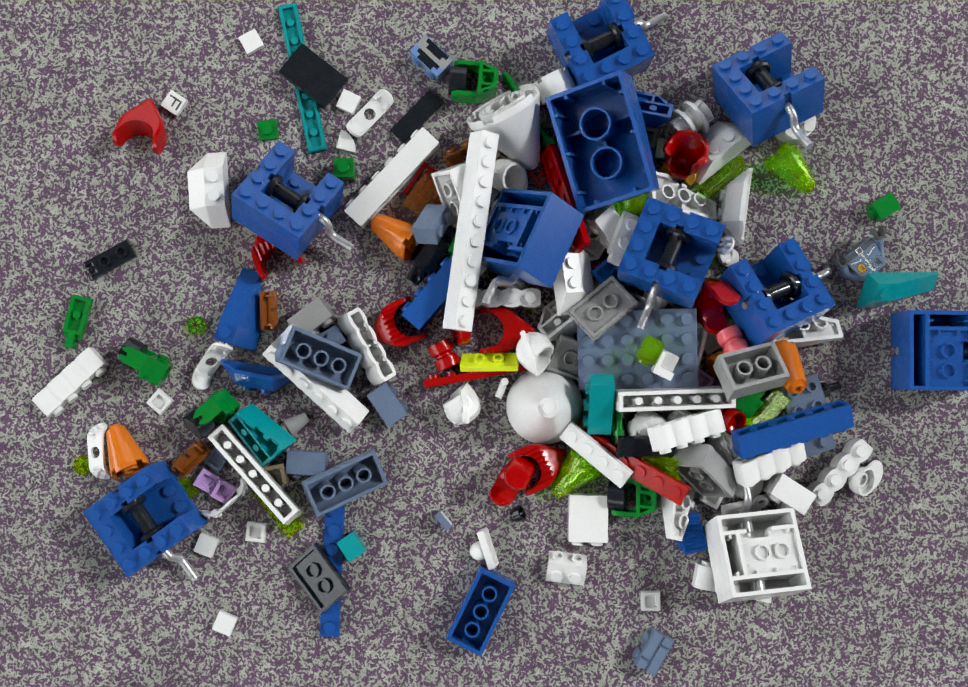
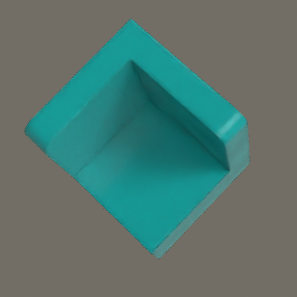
M355 530L337 542L338 547L348 562H351L367 550V547Z

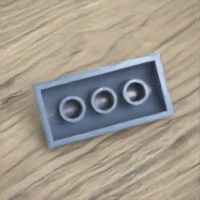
M290 325L279 340L275 352V361L348 391L363 354L295 325Z
M370 449L301 481L305 495L316 517L322 516L388 484L374 449Z

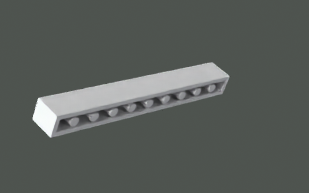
M486 130L471 132L469 136L443 329L472 332L499 134Z

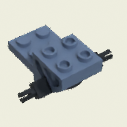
M817 374L806 376L807 386L803 392L792 394L783 386L778 387L777 397L767 400V405L759 407L757 414L760 416L770 412L771 415L780 412L781 416L826 404L825 398L829 397L832 391L841 389V384L839 381L828 385L825 382L820 383ZM832 433L827 437L814 438L804 443L806 457L837 448Z

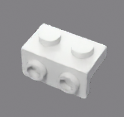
M549 551L545 581L584 586L587 572V556L577 553Z

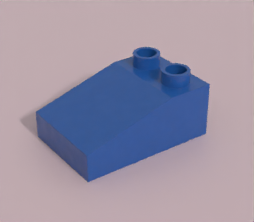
M619 70L545 98L576 207L581 214L660 190L643 114L631 75Z

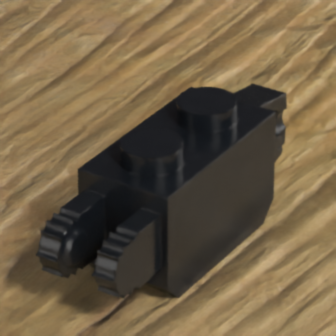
M452 225L448 226L438 245H417L409 258L410 264L413 265L407 278L409 281L419 285L427 275L430 276L434 271L437 272L440 261L449 253L448 249L451 243L448 241L454 232Z

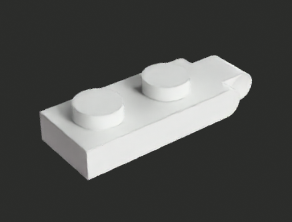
M627 211L622 212L607 249L609 254L607 262L616 266L620 265L639 220L638 216Z

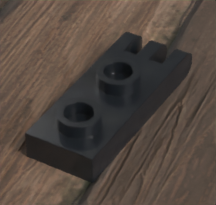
M126 239L87 260L82 265L84 268L92 266L86 272L91 274L95 271V274L89 277L91 281H94L136 258L137 255L129 240Z

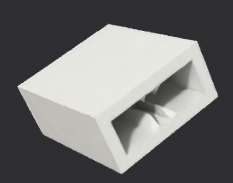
M568 493L567 540L572 542V545L581 546L583 542H589L593 546H602L603 543H608L607 494Z

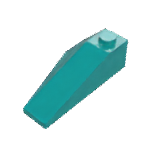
M869 272L866 275L857 307L876 308L933 291L939 273Z

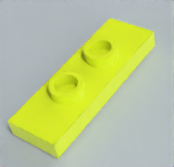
M462 353L460 361V372L518 371L519 367L516 353Z

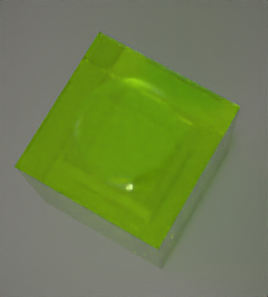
M645 333L635 352V356L638 358L637 361L645 366L649 364L654 366L665 343Z

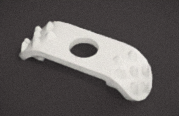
M380 89L346 124L350 134L358 138L361 137L392 106L394 100L390 92ZM367 109L374 110V119H366L364 112Z
M725 236L721 238L722 243L718 245L720 248H717V256L723 266L729 267L739 261V254L733 249L735 245L734 238Z
M219 341L218 343H213L208 348L192 375V384L196 389L205 390L209 387L214 373L221 364V359H224L229 352L233 351V347L227 343L222 344ZM209 358L217 359L214 365H207L206 360Z
M99 423L93 426L87 434L89 469L96 478L100 479L111 478L108 465L105 464L104 437L105 431L108 428L106 423ZM94 447L99 449V456L97 458L93 454Z
M241 476V485L236 490L237 495L222 508L212 511L202 510L201 514L207 518L221 517L225 510L240 497L248 493L249 484Z

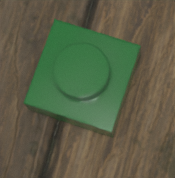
M276 119L257 121L260 141L279 139Z

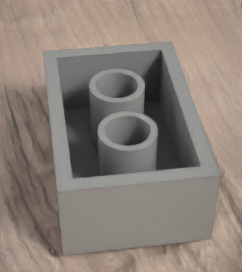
M774 341L720 354L713 364V368L728 401L782 387L790 377Z
M688 443V447L676 448L670 465L701 496L733 498L738 486L734 470L714 450L713 446L709 444L694 445Z

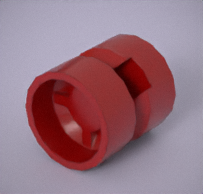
M450 338L427 348L431 357L437 359L435 366L438 372L444 371L461 361L458 354L452 352L454 345Z
M720 408L726 427L724 432L731 435L732 430L745 427L746 416L743 412L734 408Z

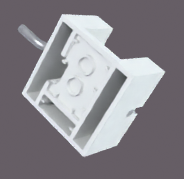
M741 485L744 497L741 513L716 516L703 525L719 604L754 600L756 598L764 599L796 595L812 589L794 508L749 512L752 504L751 490Z

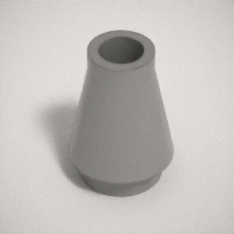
M305 412L283 420L284 422L280 425L290 435L294 436L310 420Z

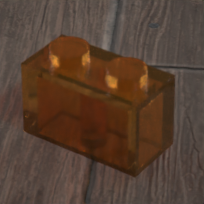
M425 173L401 204L416 217H419L426 204H431L433 200L437 202L440 199L433 178Z

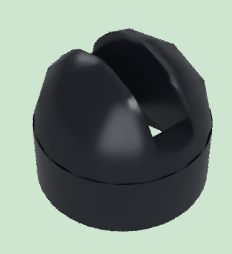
M521 505L511 509L510 515L512 516L510 518L514 522L526 519L525 510Z

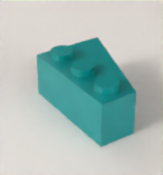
M589 374L588 382H585V394L587 395L586 399H584L585 415H583V427L587 428L588 435H611L615 393L613 374Z
M253 403L238 411L228 421L262 467L277 459L297 441Z

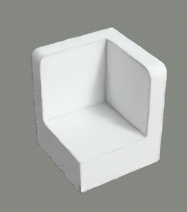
M661 348L651 368L652 372L671 381L679 356Z

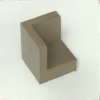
M286 462L264 467V470L268 471L277 483H287L290 481L289 474H286Z

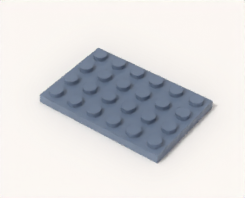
M697 308L652 309L644 331L636 328L644 309H633L595 341L577 324L579 390H585V382H588L589 374H613L615 389L698 387ZM661 348L679 356L671 381L653 373L651 370Z

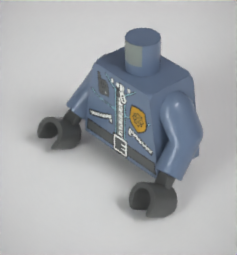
M878 225V231L871 229L869 233L873 235V238L864 239L844 256L839 254L837 261H832V264L837 266L843 278L854 282L865 281L867 273L879 272L878 270L886 265L883 242L886 230Z

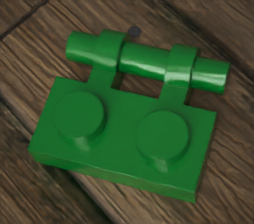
M613 409L611 435H607V440L617 444L618 436H625V430H623L622 426L624 412H618Z

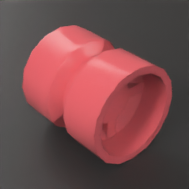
M737 325L729 326L715 336L719 346L724 348L723 353L750 347L748 342L743 339V333Z

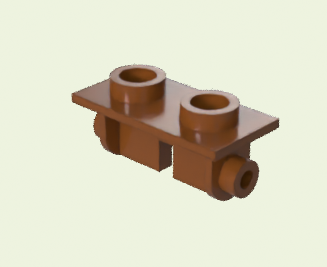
M469 139L463 141L460 147L455 148V146L444 150L445 153L442 154V157L448 159L444 161L447 168L464 163L461 156L465 155V158L467 157Z
M277 291L259 292L260 330H278V326H280L277 312L279 295H277Z
M201 440L195 441L185 450L186 454L189 455L188 457L181 454L172 462L171 469L175 472L178 470L181 479L191 473L211 453L206 442L203 443Z

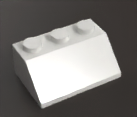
M466 163L457 164L431 173L442 205H448L449 212L452 214L450 225L453 228L457 227Z

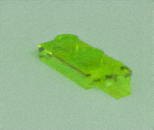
M739 155L701 185L696 183V189L706 198H711L741 173L746 167L745 160Z

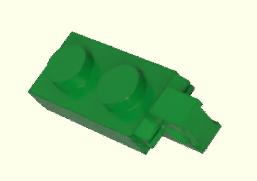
M72 295L62 329L64 331L63 336L66 337L64 347L76 349L78 340H82L94 299Z

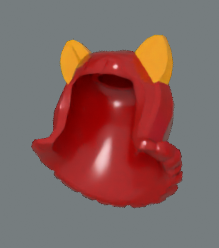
M691 129L674 132L663 147L665 161L662 165L661 173L668 174L678 180H685L688 185H692L702 164L705 165L709 159L708 153L710 149L706 139L701 134H698V132H692Z

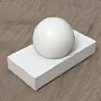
M485 527L477 532L479 541L471 545L470 555L475 560L485 559L488 570L496 568L499 561L489 530Z

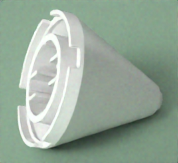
M530 83L519 86V91L511 93L509 90L489 100L472 112L474 115L472 120L468 117L466 121L474 132L486 130L499 134L497 149L511 160L519 163L523 168L533 170L540 161V92L536 84Z
M546 369L538 376L528 371L521 375L510 388L506 400V411L510 424L521 437L533 443L553 444L562 441L559 437L571 422L578 426L582 416L583 401L577 385L571 378Z

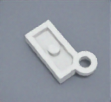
M756 496L752 500L749 512L761 511V508L766 507L769 503L767 496ZM744 501L721 505V515L741 513Z

